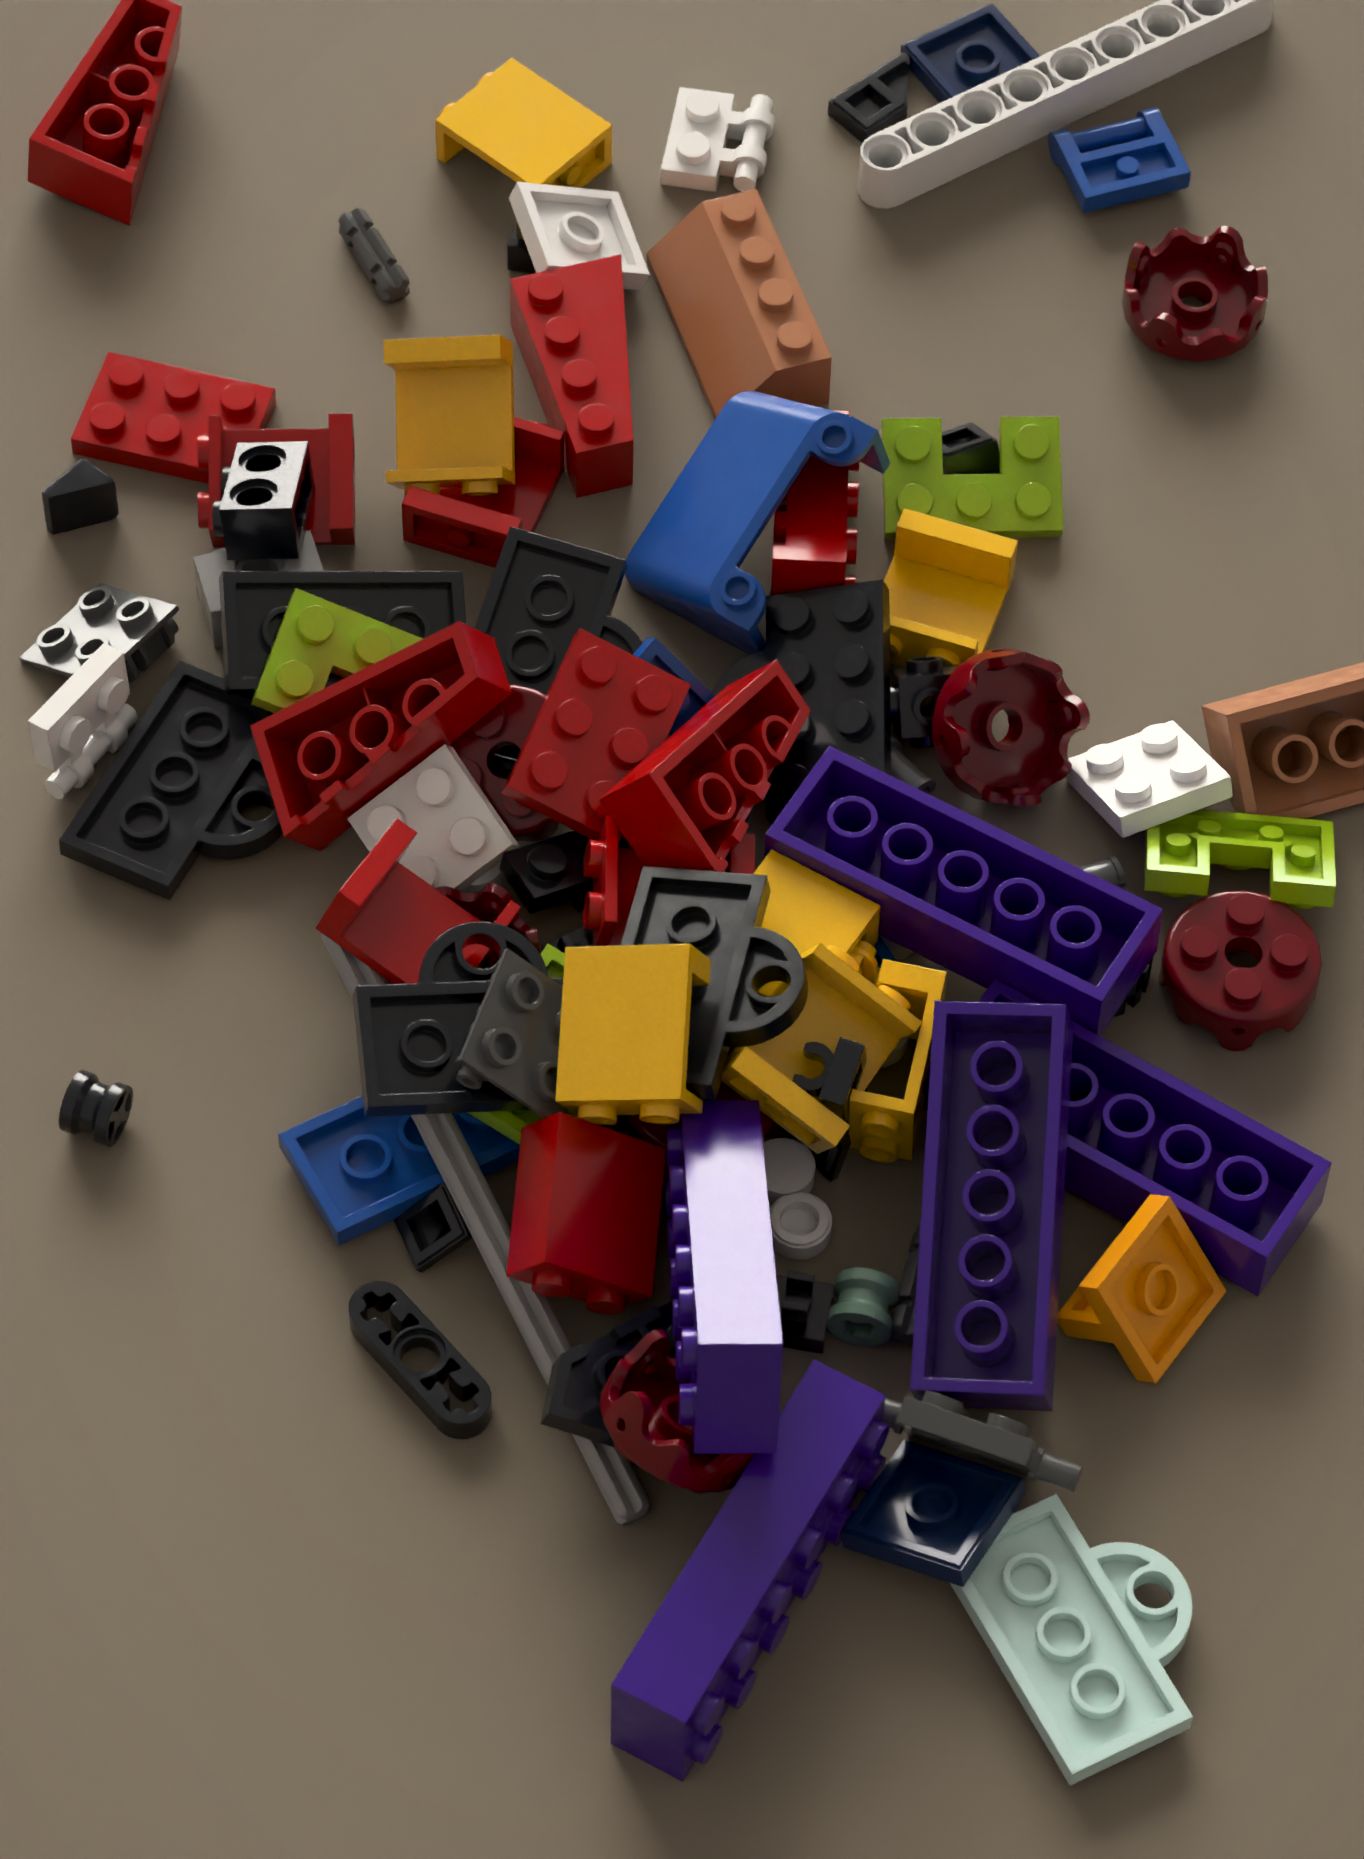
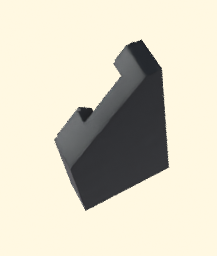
M903 51L829 100L828 115L862 143L871 135L907 118L910 56Z

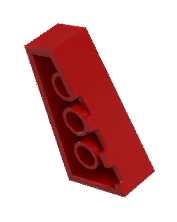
M170 0L120 1L30 136L28 153L29 183L130 226L179 52L182 17L181 5Z
M621 254L510 279L511 327L549 427L564 431V467L576 498L633 485V426Z
M837 411L850 415V411ZM812 455L808 459L774 513L771 595L856 583V576H845L846 564L856 565L857 529L847 528V517L857 518L859 482H848V471H859V461L849 466L839 467L827 464Z
M458 621L250 725L284 837L322 851L352 826L347 818L444 744L449 746L511 695L512 691L495 639Z
M776 659L727 685L599 800L644 866L725 872L729 864L725 860L731 847L741 842L749 827L745 822L753 806L763 801L771 786L767 781L775 766L784 762L811 710Z

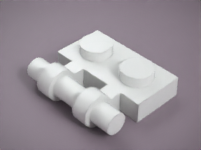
M679 87L661 166L660 185L716 192L719 176L734 177V187L741 192L755 189L757 178H760L765 171L767 154L763 150L765 141L771 138L775 124L774 115L771 113L772 99L763 94L754 95L751 99L750 107L744 112L734 111L735 94ZM728 139L742 140V144L736 149L726 148Z
M103 643L28 720L35 762L54 771L44 782V787L51 796L57 799H62L73 787L81 788L94 775V765L107 751L115 753L128 738V729L138 720V714L135 709L125 703L130 695V687L124 652L106 643Z

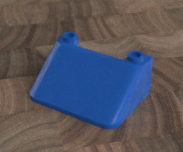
M746 391L733 396L726 402L626 558L627 569L625 572L629 584L641 596L748 655L766 651V642L757 626L766 610V594L760 582L739 567L811 455L827 464L839 467L849 466L859 461L884 474L890 465V461L878 430L845 413L760 392Z

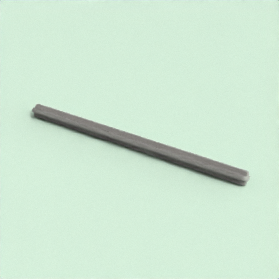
M324 934L321 935V939L352 1000L355 987L358 985L386 984L380 974ZM452 1113L411 1115L548 1386L552 1365L562 1353L572 1349L546 1297L534 1293L531 1290V1284L506 1276L511 1228ZM573 1435L616 1522L625 1525L644 1517L649 1512V1499L629 1460L621 1456L614 1447Z

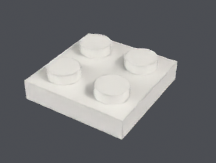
M525 182L516 183L509 196V200L536 273L621 254L623 289L641 290L650 273L618 192Z
M1173 720L1164 724L1150 725L1142 732L1110 744L1096 745L1083 754L1069 758L1072 768L1066 776L1067 781L1122 838L1233 797L1231 776Z
M446 744L347 818L369 852L396 818L416 831L415 838L399 863L434 888L448 886L462 891L500 863L503 853L520 847L453 747Z

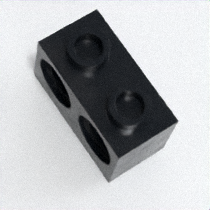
M308 441L237 443L231 466L223 467L221 488L223 498L222 500H215L212 509L215 536H224L227 560L299 559L315 495Z

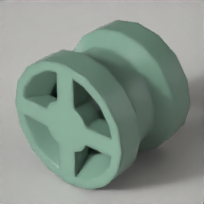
M853 1267L838 1273L833 1290L838 1302L829 1310L826 1322L828 1331L837 1339L856 1346L874 1347L889 1341L893 1328V1321L889 1311L896 1307L899 1299L900 1287L898 1282L891 1276L870 1268Z

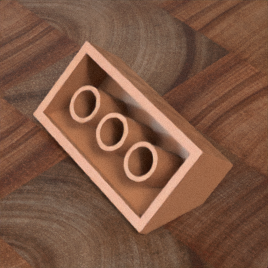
M757 189L702 201L647 252V263L714 420L729 399L746 391L760 392L812 406L828 403L832 356Z
M1364 662L1201 706L1211 758L1231 776L1233 797L1229 799L1236 813L1305 819L1364 802Z

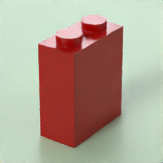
M563 1112L555 1113L522 1127L506 1276L531 1284V1290L542 1296H568L584 1301L587 1310L599 1314H619L624 1312L626 1306L651 1298L653 1294L666 1148Z

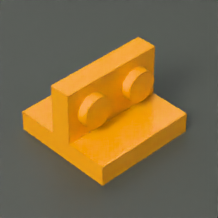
M1150 1194L1058 1312L1057 1322L1066 1336L1114 1343L1137 1381L1156 1384L1227 1291L1170 1196Z

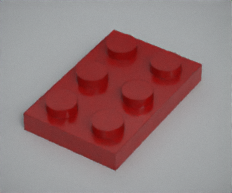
M108 352L72 434V453L209 484V471H199L197 455L198 435H209V415H221L224 430L266 429L276 405L275 388Z
M580 628L567 650L501 794L592 840H598L605 818L610 816L599 799L667 739L691 684ZM620 829L618 833V844L623 836Z

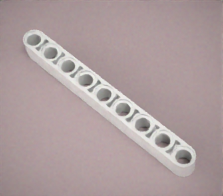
M1276 0L1157 1L871 135L864 140L860 148L858 194L867 205L878 209H889L901 205L1036 141L1050 132L1057 131L1263 33L1272 23Z

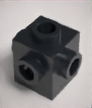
M922 656L906 659V668L891 669V723H894V730L901 739L910 738V745L915 747L934 746L932 741V718L936 700L945 681L961 664L943 665L942 657ZM933 696L928 705L920 707L921 702L926 697Z

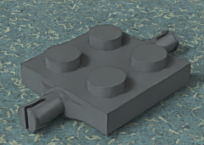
M927 1390L922 1401L905 1396L903 1403L885 1399L883 1422L894 1429L893 1431L896 1434L900 1435L904 1431L909 1436L1025 1475L1032 1481H1035L1037 1478L1070 1489L1072 1492L1077 1487L1083 1465L1045 1453V1449L1039 1447L1036 1441L1031 1439L1032 1432L1027 1430L1028 1426L1026 1424L995 1413H989L986 1423L967 1417L969 1411L963 1408V1403Z

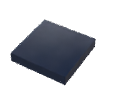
M993 3L902 44L900 53L904 51L910 56L909 70L939 103L1040 57Z
M903 1440L840 1531L843 1548L964 1587L1024 1497V1479Z

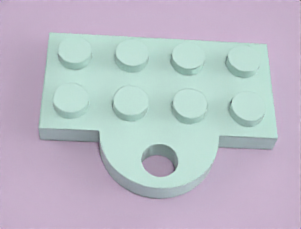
M1055 1494L1012 1514L965 1586L961 1587L950 1583L1070 1786L1191 1728L1193 1716L1163 1667L1177 1656L1186 1641L1192 1618V1597L1182 1573L1169 1559L1159 1552L1143 1545L1128 1542L1105 1543L1090 1548L1058 1495ZM1143 1584H1157L1169 1593L1171 1601L1161 1608H1148L1138 1602L1134 1595V1590Z

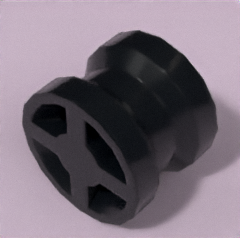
M85 1070L77 1072L71 1080L61 1104L59 1128L73 1135L84 1131L92 1134L97 1143L107 1147L113 1146L120 1138L130 1115L133 1102L132 1087L120 1082L109 1086L100 1083L94 1073Z

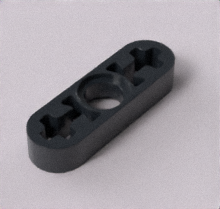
M372 1281L360 1286L352 1294L349 1301L350 1329L355 1339L444 1435L454 1439H469L482 1433L489 1425L492 1417V1397L488 1383L398 1286L386 1281ZM374 1307L377 1311L384 1312L390 1308L391 1325L398 1333L393 1341L391 1340V1329L382 1319L375 1317L368 1321L367 1309ZM415 1347L429 1348L439 1357L438 1363L432 1369L425 1372H413L407 1369L402 1364L401 1359L407 1351ZM448 1377L449 1390L462 1402L473 1398L474 1411L467 1413L464 1409L457 1408L450 1412V1396L448 1391L442 1386Z

